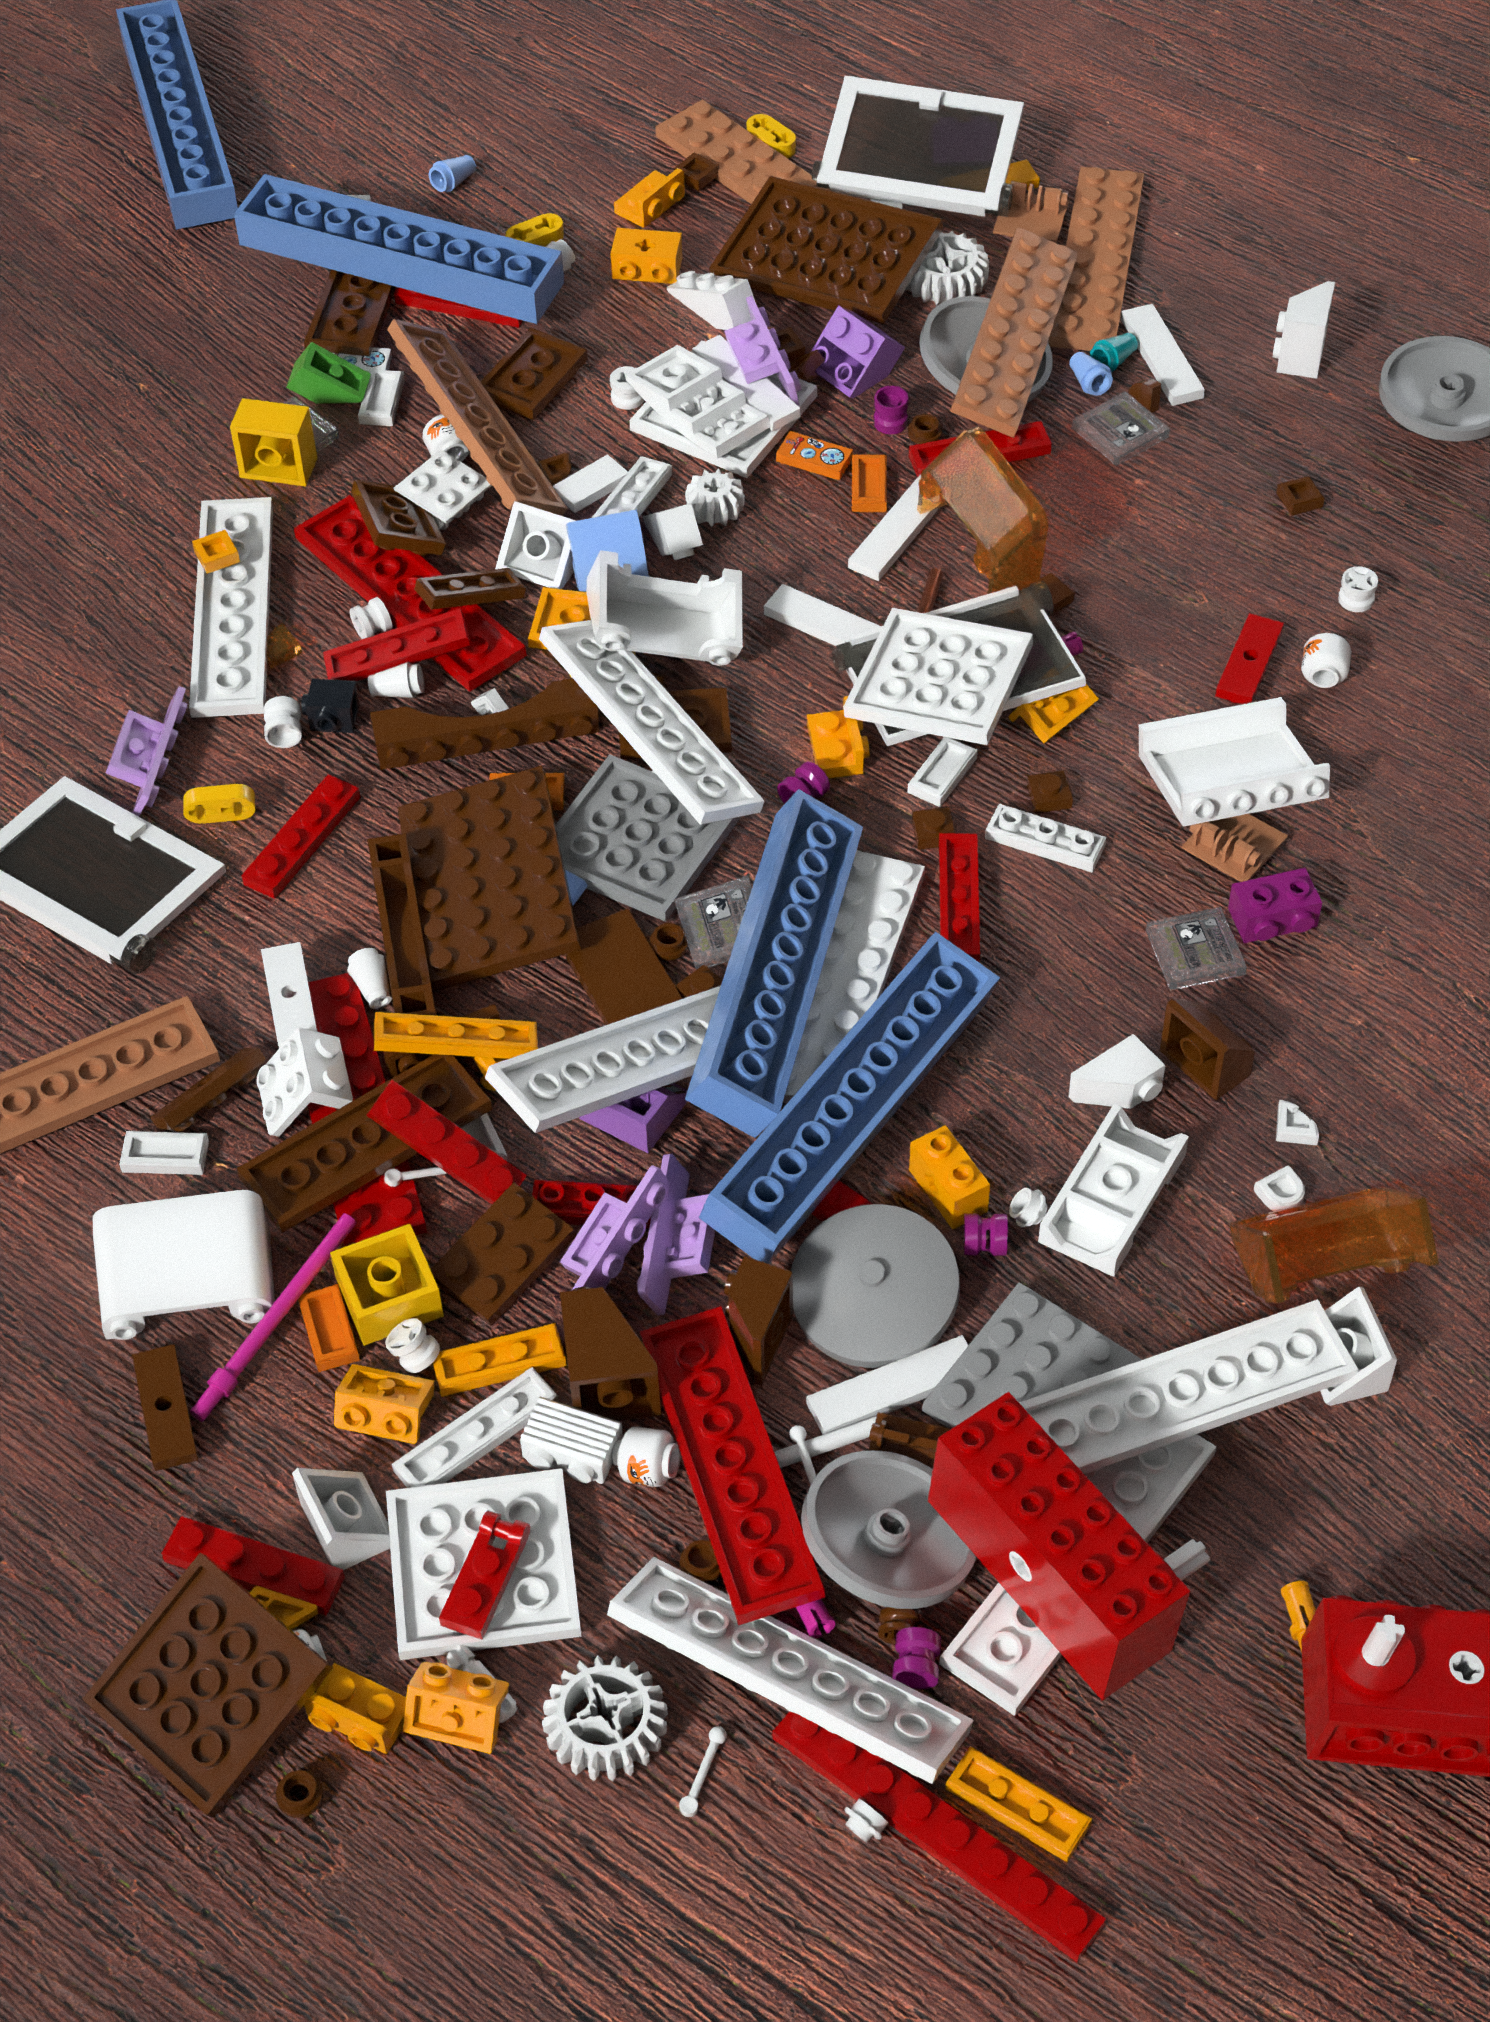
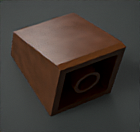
M578 1287L571 1291L560 1292L573 1407L616 1421L660 1416L661 1407L657 1363L603 1287Z

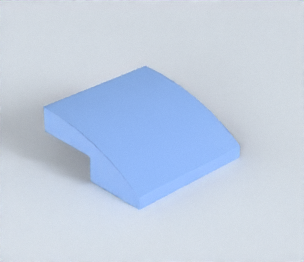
M637 509L566 524L578 591L587 592V576L600 550L618 553V564L620 567H623L624 564H631V574L649 577Z

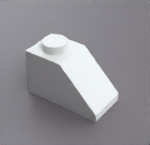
M692 503L643 516L644 523L662 556L673 554L674 560L694 555L693 548L703 545Z
M1132 1034L1071 1073L1069 1098L1076 1103L1111 1107L1113 1104H1117L1122 1108L1131 1109L1142 1101L1147 1102L1154 1099L1160 1093L1163 1087L1165 1064Z

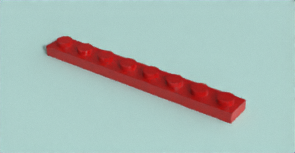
M791 1711L786 1714L772 1731L773 1740L856 1801L858 1799L863 1800L878 1812L890 1826L1078 1963L1105 1927V1917L891 1762L869 1753L866 1749L827 1731L818 1724Z

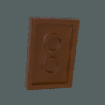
M530 328L480 382L497 406L534 420L588 360L587 349Z
M354 479L351 493L375 545L385 550H409L422 556L428 554L442 555L446 543L431 513L395 491L394 485Z
M727 687L667 691L722 753L732 752ZM619 732L620 759L642 758Z
M513 1183L430 1270L437 1284L492 1326L577 1235L574 1228L516 1183Z

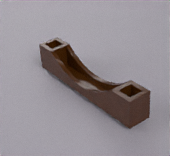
M573 678L553 681L543 691L526 702L488 715L447 717L424 713L407 706L370 712L380 770L599 732L598 707Z
M406 833L367 839L394 1012L436 1016Z

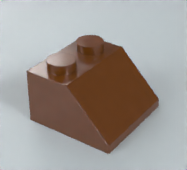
M1173 998L1167 1002L1160 1052L1213 1099L1218 1100L1251 1075L1255 1051L1247 1040L1235 1035L1223 1024L1217 1014L1209 1012L1199 1002Z
M744 1256L738 1271L731 1270L725 1283L724 1294L729 1296L725 1317L729 1318L730 1332L735 1346L753 1382L762 1386L793 1318V1272Z

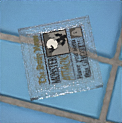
M1126 391L1074 418L1072 422V429L1116 466L1167 439L1170 433V428Z
M748 876L674 899L696 970L703 964L709 968L729 961L752 890Z
M1221 907L1147 922L1146 933L1170 991L1246 974V963Z

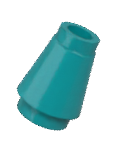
M1132 333L1099 340L1091 349L1090 356L1107 365L1111 372H1113L1137 350L1138 341Z

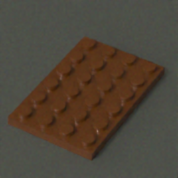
M770 176L717 255L709 271L714 276L732 275L733 278L748 279L751 289L835 311L839 305L857 313L866 320L884 324L944 227L940 218Z
M542 766L397 807L401 833H406L432 992L581 950L549 788Z

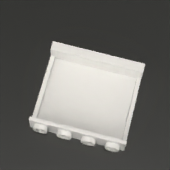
M1282 697L1139 724V757L1183 827L1329 798L1330 765L1329 763L1314 765L1286 725V703Z

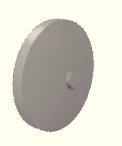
M963 296L944 301L930 312L921 330L919 344L925 365L935 379L955 395L990 302L989 298ZM1048 342L1027 402L1033 400L1041 393L1051 374L1053 359Z
M1453 336L1424 337L1400 346L1391 353L1382 368L1379 381V395L1382 404L1387 412L1402 426L1428 438L1457 442L1471 441L1489 436L1490 348L1472 340Z
M871 1204L857 1206L841 1211L823 1221L804 1240L791 1268L793 1272V1311L803 1333L826 1355L845 1364L857 1367L880 1368L933 1346L949 1327L955 1315L960 1296V1279L956 1258L943 1234L924 1217L907 1209L891 1205Z
M875 1450L843 1455L831 1461L820 1470L805 1496L801 1513L802 1529L805 1541L814 1559L823 1571L837 1584L850 1593L871 1603L897 1609H917L937 1604L949 1598L962 1586L975 1563L976 1556L928 1502L933 1469L907 1456Z

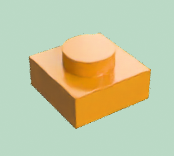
M226 530L192 541L194 552L207 574L240 562L238 551Z

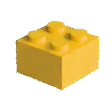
M242 398L230 425L240 478L306 487L317 461L309 407Z
M411 1224L330 1252L336 1281L363 1346L386 1338L393 1328L407 1319L415 1318L424 1324L444 1317L439 1288Z

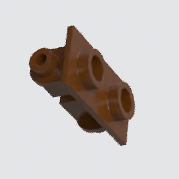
M878 1412L876 1421L872 1424L869 1440L871 1442L869 1451L897 1453L915 1459L933 1469L938 1437L950 1429Z

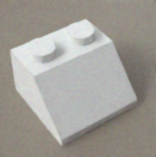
M1327 281L1289 298L1287 312L1280 311L1276 332H1282L1283 334L1282 338L1276 337L1272 358L1279 359L1277 373L1317 379L1335 282Z

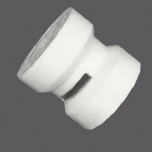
M286 696L274 697L268 700L264 706V719L266 722L264 726L265 740L269 745L276 748L295 746L302 738V729L299 722L301 719L300 704L295 699Z

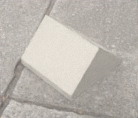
M514 501L495 569L509 568L518 578L549 588L562 589L574 572L566 524L576 520Z
M1359 1286L1325 1310L1358 1368L1357 1374L1349 1381L1320 1390L1325 1403L1330 1406L1387 1392L1397 1362V1358L1365 1289Z
M297 1468L292 1473L300 1504L330 1565L345 1570L390 1549L388 1521L363 1472Z

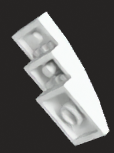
M679 345L674 346L625 375L626 381L661 417L686 438L717 459L770 428L768 415L746 404L744 391L722 380L721 368Z

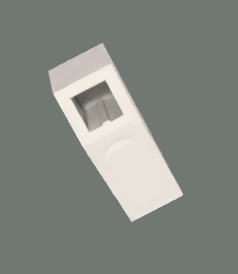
M687 271L677 276L675 283L666 287L671 295L716 329L728 330L751 321L746 297L752 296L754 299L748 279L733 278L732 275L714 276L713 273L697 274L695 271Z

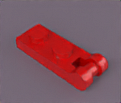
M489 1510L485 1512L479 1526V1532L439 1616L440 1626L483 1640L530 1534L529 1523L515 1520L514 1523L502 1520L501 1514ZM496 1537L507 1540L504 1550L492 1546Z

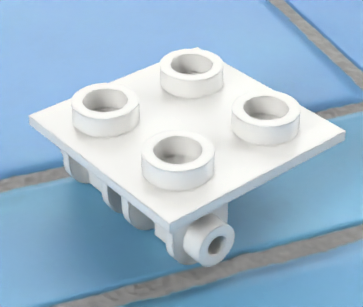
M440 449L396 485L394 490L431 513L439 530H445L454 517H461L463 512H467L470 509L471 504L476 500L480 501L484 497V492L492 485L488 483L486 477Z

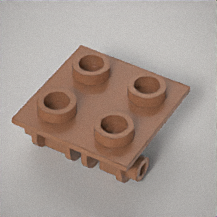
M1011 181L1010 184L1005 183L1002 192L1004 199L993 234L1013 237L1017 227L1057 243L1069 205V193L1063 192L1062 188L1046 187L1045 195L1043 196L1044 186L1040 185L1038 195H1035L1034 184H1030L1028 193H1026L1027 184Z
M1244 814L1191 825L1189 831L1193 834L1181 846V849L1236 880L1243 882L1250 880L1284 843L1288 835L1250 814Z

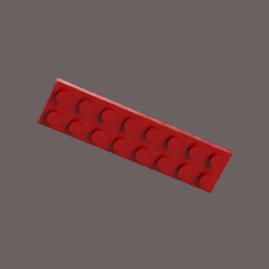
M351 495L294 528L295 538L367 602L375 597L380 598L388 610L392 624L397 628L461 608L465 616L471 645L432 657V659L469 692L527 656L526 646L477 604L431 610L414 590L416 580L425 577L442 576V574L422 556L412 551L403 549L385 550L375 545L355 499Z
M349 973L311 981L308 982L317 1032L336 1036L340 1039L354 1101L385 1083V1078L378 1053L374 1051V1039L359 987ZM312 1102L307 1105L312 1124L338 1110L337 1108ZM408 1159L392 1168L400 1172L411 1171ZM384 1173L334 1202L333 1206L337 1221L345 1213L351 1216L357 1223L344 1239V1247L407 1224H411L415 1235L427 1233L425 1219L413 1179L401 1180L398 1186L391 1187L385 1183Z
M722 1307L713 1308L640 1331L643 1345L657 1363L659 1393L676 1443L678 1444L680 1455L738 1626L825 1598L824 1587L812 1554L805 1541L800 1521Z

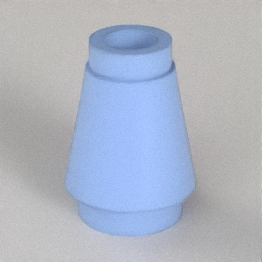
M469 155L437 161L429 170L430 183L439 192H451L476 171L475 161Z
M1077 352L1071 357L1069 365L1085 393L1098 396L1109 390L1113 378L1111 369L1107 365L1092 358L1085 352Z

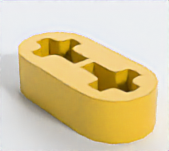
M756 114L747 120V131L786 158H790L795 154L796 136L793 131L765 114Z
M542 214L508 228L505 237L546 247L551 241L557 242L559 239H563V220L556 214Z
M244 784L192 788L184 794L183 814L187 820L193 823L205 824L248 819L255 813V792Z

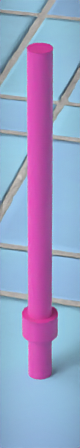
M343 1213L224 1368H217L207 1381L209 1387L189 1411L192 1416L203 1422L223 1396L228 1397L238 1385V1376L330 1259V1252L337 1250L357 1224L351 1216Z

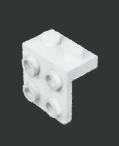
M298 1027L281 1044L271 1059L260 1068L257 1074V1086L260 1090L263 1105V1117L266 1120L268 1134L279 1137L310 1102L340 1109L353 1101L340 1039L336 1036Z

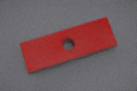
M1249 613L1218 683L1215 697L1239 704L1253 702L1283 632V622Z
M534 1179L532 1197L567 1224L584 1225L604 1192L627 1203L638 1185ZM651 1218L646 1223V1229L650 1227Z

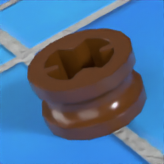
M890 1607L882 1609L879 1615V1621L882 1624L878 1627V1637L886 1643L895 1645L898 1631L904 1628L917 1627L920 1624V1615L912 1609Z

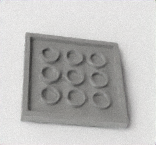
M609 754L557 822L556 828L565 870L585 880L588 885L587 889L666 922L741 817L700 825L656 773Z
M1019 1282L923 1402L922 1411L947 1428L952 1429L1008 1391L1018 1402H1022L1141 1361L1142 1359Z

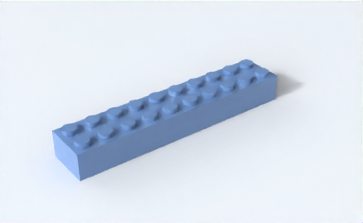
M163 0L116 9L122 42L176 230L235 218L234 213L238 206L233 181L177 0Z
M267 174L261 177L234 213L239 245L534 324L539 322L564 284L562 251Z
M800 789L793 794L775 815L685 1097L686 1101L754 1138L772 1122L781 1110L863 830V826Z
M935 931L710 1192L699 1218L753 1259L770 1264L983 1008L1000 977Z

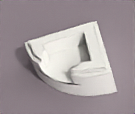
M495 688L471 701V705L480 715L509 709Z
M1279 1100L1276 1141L1317 1145L1319 1132L1314 1120H1310L1308 1116L1299 1110V1106Z

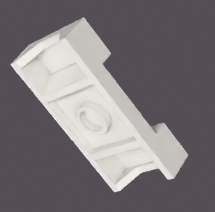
M1113 1104L1040 1223L1038 1242L1114 1277L1132 1247L1134 1235L1164 1184L1168 1185L1186 1156L1189 1136L1180 1133L1167 1139H1162L1135 1127L1123 1108Z

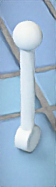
M439 1167L406 1172L388 1169L385 1173L384 1181L388 1186L395 1187L400 1184L401 1180L448 1173Z
M795 1425L790 1429L789 1435L791 1440L797 1443L811 1486L816 1473L804 1440L807 1433L804 1427Z
M721 1726L713 1727L710 1730V1744L689 1795L683 1797L679 1803L680 1812L685 1817H692L698 1812L697 1797L718 1746L724 1743L727 1738V1733Z

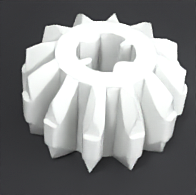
M719 468L715 473H709L707 470H704L702 476H693L691 483L687 485V490L685 491L687 504L692 503L698 524L707 521L711 527L719 522L726 526L728 519L737 520L740 511H743L745 504L741 480L735 479L732 472L721 474Z

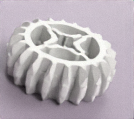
M953 230L950 233L941 232L906 290L912 291L913 297L922 296L924 303L930 300L935 301L936 306L940 302L956 297L975 296V293L982 292L989 276L988 254L985 253L983 245L977 244L976 238L967 239L966 233L956 235Z
M597 1655L594 1659V1667L587 1668L586 1664L579 1660L576 1665L578 1674L574 1675L564 1670L561 1675L563 1685L552 1684L549 1690L552 1699L545 1700L543 1710L547 1717L542 1720L543 1731L549 1734L546 1738L547 1745L551 1751L558 1750L556 1755L561 1765L571 1761V1770L575 1775H578L587 1767L589 1778L593 1781L599 1776L600 1771H607L608 1779L613 1782L617 1775L616 1770L623 1768L625 1773L632 1776V1773H634L633 1762L637 1761L647 1766L650 1761L648 1751L659 1752L661 1739L658 1736H664L667 1732V1722L663 1719L668 1715L667 1704L661 1701L663 1699V1691L659 1685L652 1686L653 1677L649 1671L638 1675V1665L635 1661L631 1662L627 1667L621 1668V1659L617 1655L611 1661V1665H603L602 1658ZM606 1691L617 1692L619 1694H609ZM587 1697V1707L576 1713L577 1718L568 1722L574 1707ZM597 1706L602 1715H605L608 1720H612L613 1729H611L608 1721H605L601 1715L598 1716ZM643 1714L636 1730L626 1739H623V1729L633 1723L634 1717ZM598 1741L605 1745H595L589 1742Z

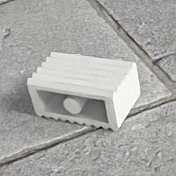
M540 1396L534 1411L531 1413V1417L528 1419L524 1432L521 1434L522 1456L536 1468L542 1470L562 1468L576 1481L582 1483L597 1481L599 1484H603L613 1464L612 1453L615 1442L623 1438L622 1422Z

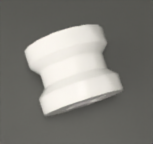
M620 367L610 375L611 401L617 408L631 410L639 407L644 402V399L626 381L625 375L635 370L636 368Z
M1362 566L1347 569L1343 573L1341 580L1342 587L1338 596L1339 603L1343 608L1352 612L1369 610L1375 601V591L1378 586L1377 575L1374 571Z
M380 598L370 599L368 605L364 607L355 606L350 608L349 612L352 623L361 639L374 636V633L378 631L384 633L392 629L390 615Z
M415 1318L399 1323L391 1330L385 1342L386 1348L390 1353L400 1357V1365L408 1373H417L430 1366L440 1351V1345L437 1340L431 1335H426V1327L420 1320Z

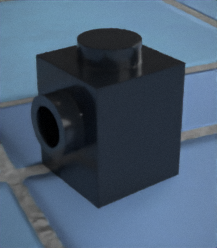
M312 679L309 692L303 694L301 701L302 715L308 717L310 731L354 733L360 707L356 681Z

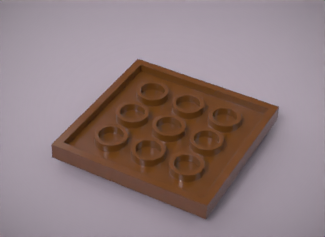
M200 1552L82 1700L206 1816L214 1818L333 1667L211 1558Z

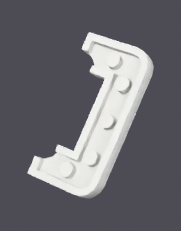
M600 550L587 576V599L594 640L597 644L608 651L627 650L708 661L717 666L727 665L738 656L743 648L742 571L724 568L720 579L709 581V576L701 575L697 584L631 574V564H624L623 567L619 566L618 553Z
M234 1190L115 1205L101 1208L93 1215V1241L101 1322L106 1340H128L135 1337L136 1334L142 1332L145 1328V1316L229 1306L233 1317L240 1319L244 1323H258L275 1302L270 1230L262 1199L259 1194L253 1191Z

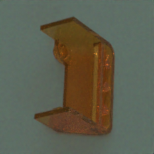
M975 426L963 431L922 471L921 479L918 482L917 511L921 515L949 504L977 541L976 553L973 558L977 570L981 574H985L989 579L987 594L1017 586L1020 591L1040 579L1048 533L1046 513L981 427Z
M1391 1188L1366 1189L1240 1219L1229 1224L1233 1244L1256 1296L1265 1299V1302H1274L1276 1304L1285 1302L1286 1299L1291 1297L1290 1291L1298 1288L1297 1283L1371 1265L1384 1267L1385 1273H1398L1410 1269L1409 1263L1415 1261L1429 1266L1439 1264L1426 1197Z

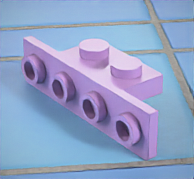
M752 296L746 297L751 321L724 331L726 340L746 383L749 384L776 373L787 396L798 406L799 401L796 392L802 389L795 371L789 373L788 370L791 369L790 362L785 350H778L780 342L774 328H767L770 326V322L763 306L758 308Z
M178 686L168 706L163 723L134 711H128L106 770V774L141 787L132 811L138 817L145 805L152 807L160 788L154 785V781L156 778L161 779L166 770L169 758L163 756L165 750L171 751L178 735V731L173 729L174 723H181L188 705L182 702L186 688Z
M673 1154L663 1155L660 1169L671 1185L668 1189L666 1200L660 1207L655 1209L650 1217L648 1238L644 1243L641 1275L637 1280L638 1295L657 1315L665 1314L672 1278L708 1273L715 1230L699 1218L709 1194L686 1198L690 1174Z
M654 1165L650 1166L627 1203L605 1192L603 1193L560 1261L565 1269L580 1276L573 1289L578 1287H603L605 1289L610 1280L619 1274L623 1267L624 1258L630 1248L642 1238L646 1229V1223L655 1209L660 1207L667 1198L671 1183L660 1168Z

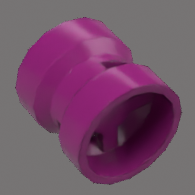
M885 386L875 393L874 406L876 410L874 413V426L879 432L892 435L906 429L908 424L906 410L909 397L904 389L898 386Z
M807 761L796 769L795 776L786 777L779 783L777 792L783 804L798 789L818 799L829 791L830 782L819 766Z
M965 1213L964 1255H978L981 1251H988L993 1256H1006L1008 1240L1007 1214H993L990 1218H981L977 1213ZM986 1230H989V1239H986Z
M909 1627L899 1630L896 1634L895 1649L899 1653V1659L893 1665V1679L912 1689L922 1690L935 1687L938 1684L939 1666L935 1663V1658L941 1653V1636L933 1630L922 1627Z

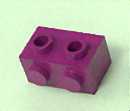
M1306 868L1234 883L1231 886L1228 910L1243 943L1257 940L1266 941L1275 936L1293 932L1300 933L1318 926L1322 901Z

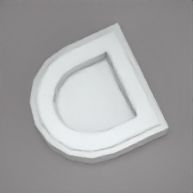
M1288 1165L1255 1182L1254 1192L1272 1211L1288 1214L1295 1212L1301 1207L1305 1195V1186L1299 1176Z

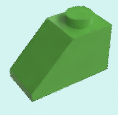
M311 342L296 360L286 388L316 404L360 403L364 398L371 374Z

